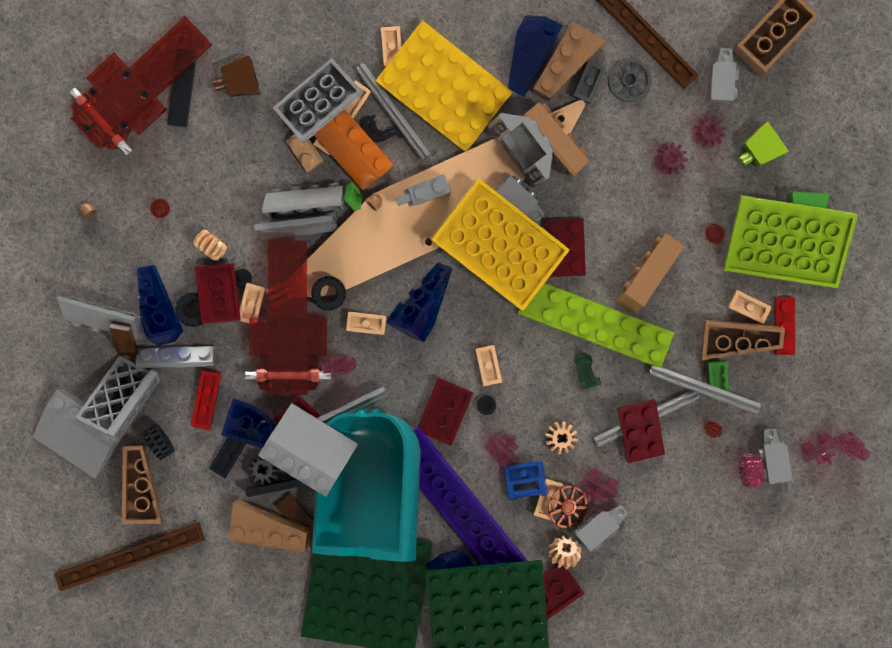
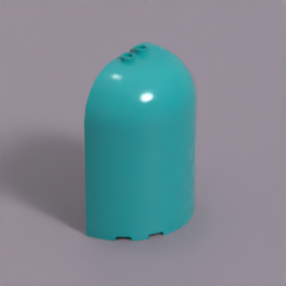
M356 409V413L337 415L327 425L357 442L358 445L327 496L325 497L315 490L312 554L361 556L398 562L416 560L421 449L417 435L404 420L397 416L383 413V409H371V413H368V409Z

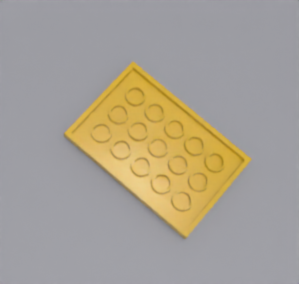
M423 20L375 80L382 88L464 152L468 151L513 93Z
M480 178L475 181L431 239L432 242L521 311H524L570 250Z

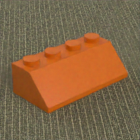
M345 109L314 134L363 191L393 166L391 161Z

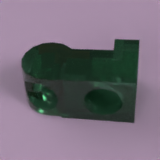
M584 352L577 354L574 362L581 389L601 385L600 377H594L591 367L592 357Z

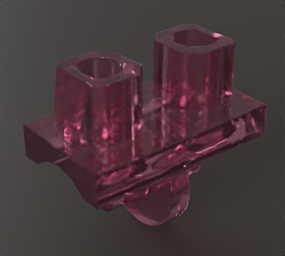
M348 354L329 357V361L321 362L323 374L331 373L332 377L349 374L355 370L356 361L353 357L348 356Z
M824 431L816 437L821 446L815 448L810 440L801 445L804 453L803 458L806 463L821 456L816 459L817 464L825 462L829 466L832 464L830 458L835 456L833 450L829 453L826 452L836 447L838 441L836 438L832 439Z
M851 432L841 434L836 439L837 447L854 461L856 458L865 461L870 454V451L864 448L865 444Z
M493 433L485 449L493 455L500 448L504 454L497 461L504 468L512 462L516 463L518 457L508 447L511 446L514 450L519 447L514 442L517 436L513 435L510 438L505 433L502 436L506 441L504 444Z
M596 468L592 469L580 482L588 487L586 493L591 495L589 501L594 503L598 499L603 502L605 498L609 500L613 497L615 498L618 493L616 491L618 481L609 477L605 484L600 482L599 480L603 473Z

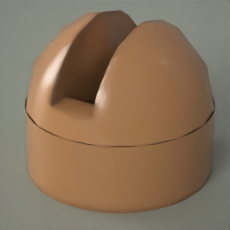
M378 194L370 195L365 200L375 211L382 206V198Z
M83 203L80 206V213L84 219H90L97 213V209L91 203Z

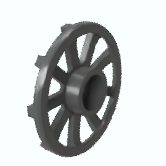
M621 60L613 66L609 73V88L620 100L627 102L637 101L644 97L650 89V71L639 60ZM632 62L630 72L626 71L623 63ZM635 63L643 67L637 73L633 72ZM619 65L622 71L624 72V75H620L614 72ZM646 71L648 79H638V76ZM612 75L620 78L621 81L612 84ZM638 82L648 83L645 91L637 85ZM623 85V89L618 94L614 87ZM635 87L642 94L634 97L633 88ZM627 88L630 92V98L622 96Z

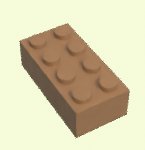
M780 0L732 51L755 73L761 76L819 15L803 0Z

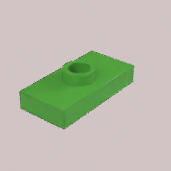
M727 360L708 361L709 385L729 392Z

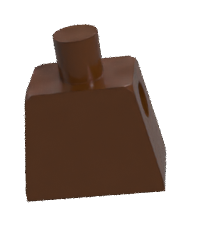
M245 56L221 68L223 78L212 80L215 91L226 89L229 97L261 94L250 56Z

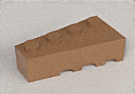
M572 21L532 92L549 102L588 60L603 47L606 40Z
M667 233L662 237L658 236L652 243L654 248L651 252H646L641 259L643 263L640 267L637 266L631 274L633 277L630 281H626L621 288L622 292L615 300L616 303L632 314H635L645 306L685 247Z
M704 320L700 358L701 360H708L751 352L782 349L785 329L782 326Z
M125 444L123 446L122 524H162V512L145 444Z
M238 498L233 503L229 541L305 552L309 547L310 527L289 518H283L277 513L266 511L260 506L245 502L241 498Z

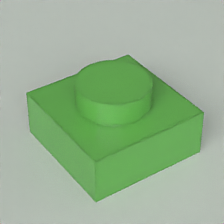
M354 183L347 184L344 194L345 202L354 211L361 209L362 192Z

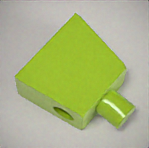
M766 122L741 145L746 152L739 156L738 160L744 167L752 161L758 167L786 154L789 150L770 123Z

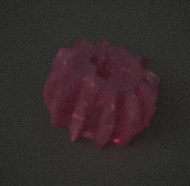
M705 115L703 120H697L698 125L693 126V129L698 131L693 134V137L699 136L696 143L699 144L704 141V148L707 147L708 143L711 148L715 147V143L719 145L722 143L720 138L726 136V134L721 132L726 127H720L719 124L722 123V120L720 119L716 122L715 115L711 118ZM709 127L712 129L711 131H713V133L710 136L707 134L708 131H705Z
M671 142L670 146L665 143L662 145L663 149H657L659 155L654 156V159L660 160V162L656 163L655 166H663L660 169L661 173L667 169V175H671L672 170L675 174H678L679 169L683 170L685 168L683 163L688 161L687 158L682 157L687 152H680L679 150L682 146L678 145L675 148L674 142ZM674 156L675 160L668 162L667 158Z
M752 454L742 456L739 459L738 473L740 474L742 484L746 487L762 485L764 483L765 468L763 467L761 457Z

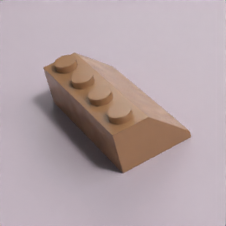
M539 102L523 116L529 117L531 121L534 120L538 124L540 133L543 137L546 136L552 144V156L566 173L572 177L589 162L587 159L589 155L582 147L579 149L575 145L577 141L570 133L566 134L563 131L564 125L560 120L552 118L549 107L545 103L541 105Z

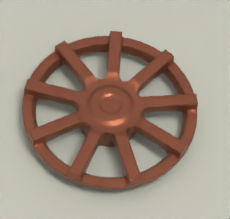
M572 485L563 486L556 490L548 504V513L552 522L562 528H571L582 522L589 508L586 494L580 488ZM564 489H571L569 498L566 497ZM575 491H578L581 495L573 500ZM559 492H561L563 497L561 501L554 499ZM583 499V506L576 505V503ZM552 502L559 504V509L551 511ZM576 509H583L580 516L575 512ZM562 512L561 516L556 521L553 515ZM571 514H573L577 518V520H575L572 523ZM567 515V524H561L562 520Z

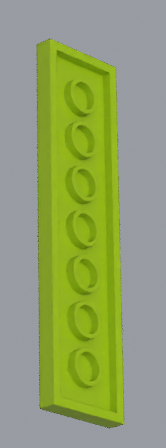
M546 283L540 288L524 311L520 309L518 311V314L659 368L663 365L674 336L672 331Z

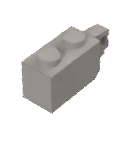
M721 48L718 53L717 62L709 68L708 103L731 104L737 98L738 89L735 87V80L738 79L739 69L736 68L737 62H733V52L730 48Z
M443 174L408 187L406 190H403L405 195L397 197L396 201L398 206L408 203L409 207L417 206L450 194L451 191Z
M506 175L494 190L529 218L538 222L545 213L537 204L536 194L529 188L525 190L521 186L522 181L515 175L513 177Z
M775 428L762 430V444H760V449H758V458L760 461L762 460L763 468L760 469L762 479H765V482L769 484L793 481L788 446L779 442Z
M620 504L609 511L600 509L574 532L590 552L593 549L596 551L604 544L603 541L606 538H612L618 533L619 523L628 513Z

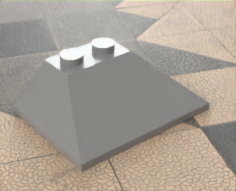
M505 113L499 114L487 127L534 188L550 177L553 153L552 144L546 136L543 137L539 131L538 124L534 120L531 121L529 117Z

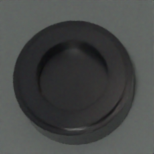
M247 269L235 271L238 287L245 288L246 283L252 282V274Z
M482 396L477 402V408L480 413L490 415L496 409V402L491 396Z

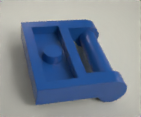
M543 461L504 467L510 501H515L521 497L548 495ZM536 481L539 484V487L515 490V485Z

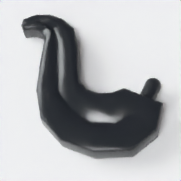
M373 114L371 117L368 115L362 120L361 128L373 142H383L394 135L402 138V133L397 127L379 130L376 127V122L373 120L376 114Z

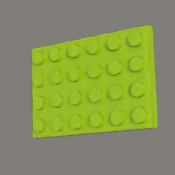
M740 195L723 269L724 271L838 288L858 215L851 212Z

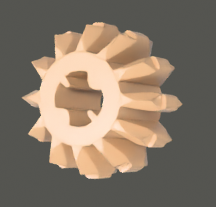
M202 230L198 233L193 241L196 248L213 260H219L227 249L225 243L207 230Z
M562 421L561 427L555 422V430L551 426L548 427L552 434H545L547 438H551L546 441V444H553L550 450L554 451L557 448L558 454H561L562 448L565 453H569L568 446L572 449L575 448L571 441L578 442L577 438L572 437L577 434V431L570 432L573 428L571 424L565 429V421ZM565 433L566 436L564 437L566 438V440L564 442L562 440L557 442V440L559 439L557 435H563Z
M564 535L561 539L556 537L549 547L548 555L549 558H552V564L558 563V568L564 566L566 570L569 566L574 568L581 558V548L577 547L578 541L572 542V537L566 539Z

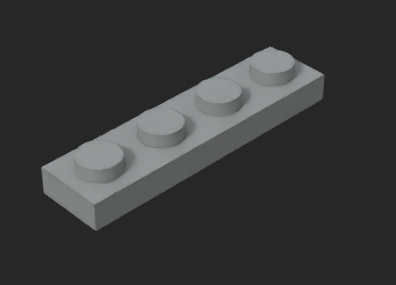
M215 347L138 348L136 366L137 368L214 366Z

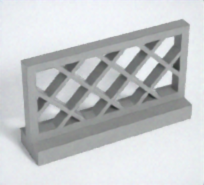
M336 212L259 221L260 224L254 225L255 231L261 233L262 240L335 232L338 229Z
M119 355L75 417L76 420L118 443L160 382L158 373L145 368H137L135 363ZM121 363H124L128 366L129 371L118 373L117 368ZM140 372L145 374L142 380L134 382L133 374ZM130 375L132 383L120 385L119 378ZM117 378L118 386L107 389V382ZM133 387V394L123 398L122 390ZM119 391L121 398L110 401L108 393ZM106 394L107 402L96 405L95 399L97 396ZM122 403V410L112 413L111 405ZM108 406L110 414L99 417L97 409ZM95 410L96 418L87 420L83 417L87 411ZM111 418L112 424L108 430L102 428L100 421Z

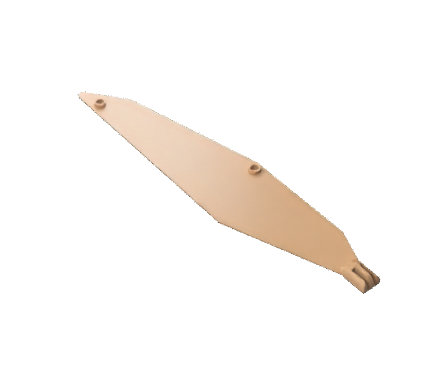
M578 100L550 113L554 120L558 116H562L564 118L562 122L564 125L563 131L566 134L571 133L585 107V103L582 100ZM495 138L373 193L378 194L382 198V206L377 211L373 210L365 201L361 205V209L356 210L286 281L265 290L266 293H269L284 286L285 290L269 296L270 300L283 294H288V297L278 300L272 306H278L293 298L312 297V287L322 277L333 276L338 278L347 290L439 248L434 242H432V245L427 246L425 240L428 238L432 239L478 178L492 189H495L506 175L511 177L515 175L521 181L526 179ZM445 175L451 191L450 194L417 206L409 207L408 203L398 206L396 198L405 195L403 190L437 176ZM326 285L321 289V296L337 294V290L331 285Z

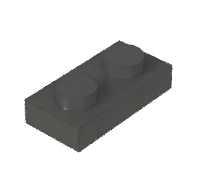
M588 60L573 97L591 104L606 67Z

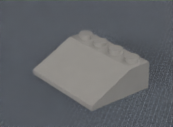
M331 58L277 103L273 109L304 144L360 97L363 92Z
M330 183L328 187L320 188V185H311L309 189L301 190V187H292L290 191L282 192V189H273L271 193H266L262 213L270 218L344 211L346 210L344 187L339 186V183Z
M58 296L57 301L63 318L70 321V325L81 327L83 324L89 326L88 330L100 332L101 329L107 331L106 335L112 336L109 329L111 322L131 325L135 341L143 340L148 317L76 297Z
M57 389L44 409L33 438L96 479L125 433L116 443L110 440V437L76 420L75 417L85 402L65 389ZM95 410L87 411L83 417L87 420L96 418ZM98 411L99 417L104 416L102 413ZM111 419L100 421L101 427L106 430L112 424Z
M291 403L258 456L326 497L358 443Z

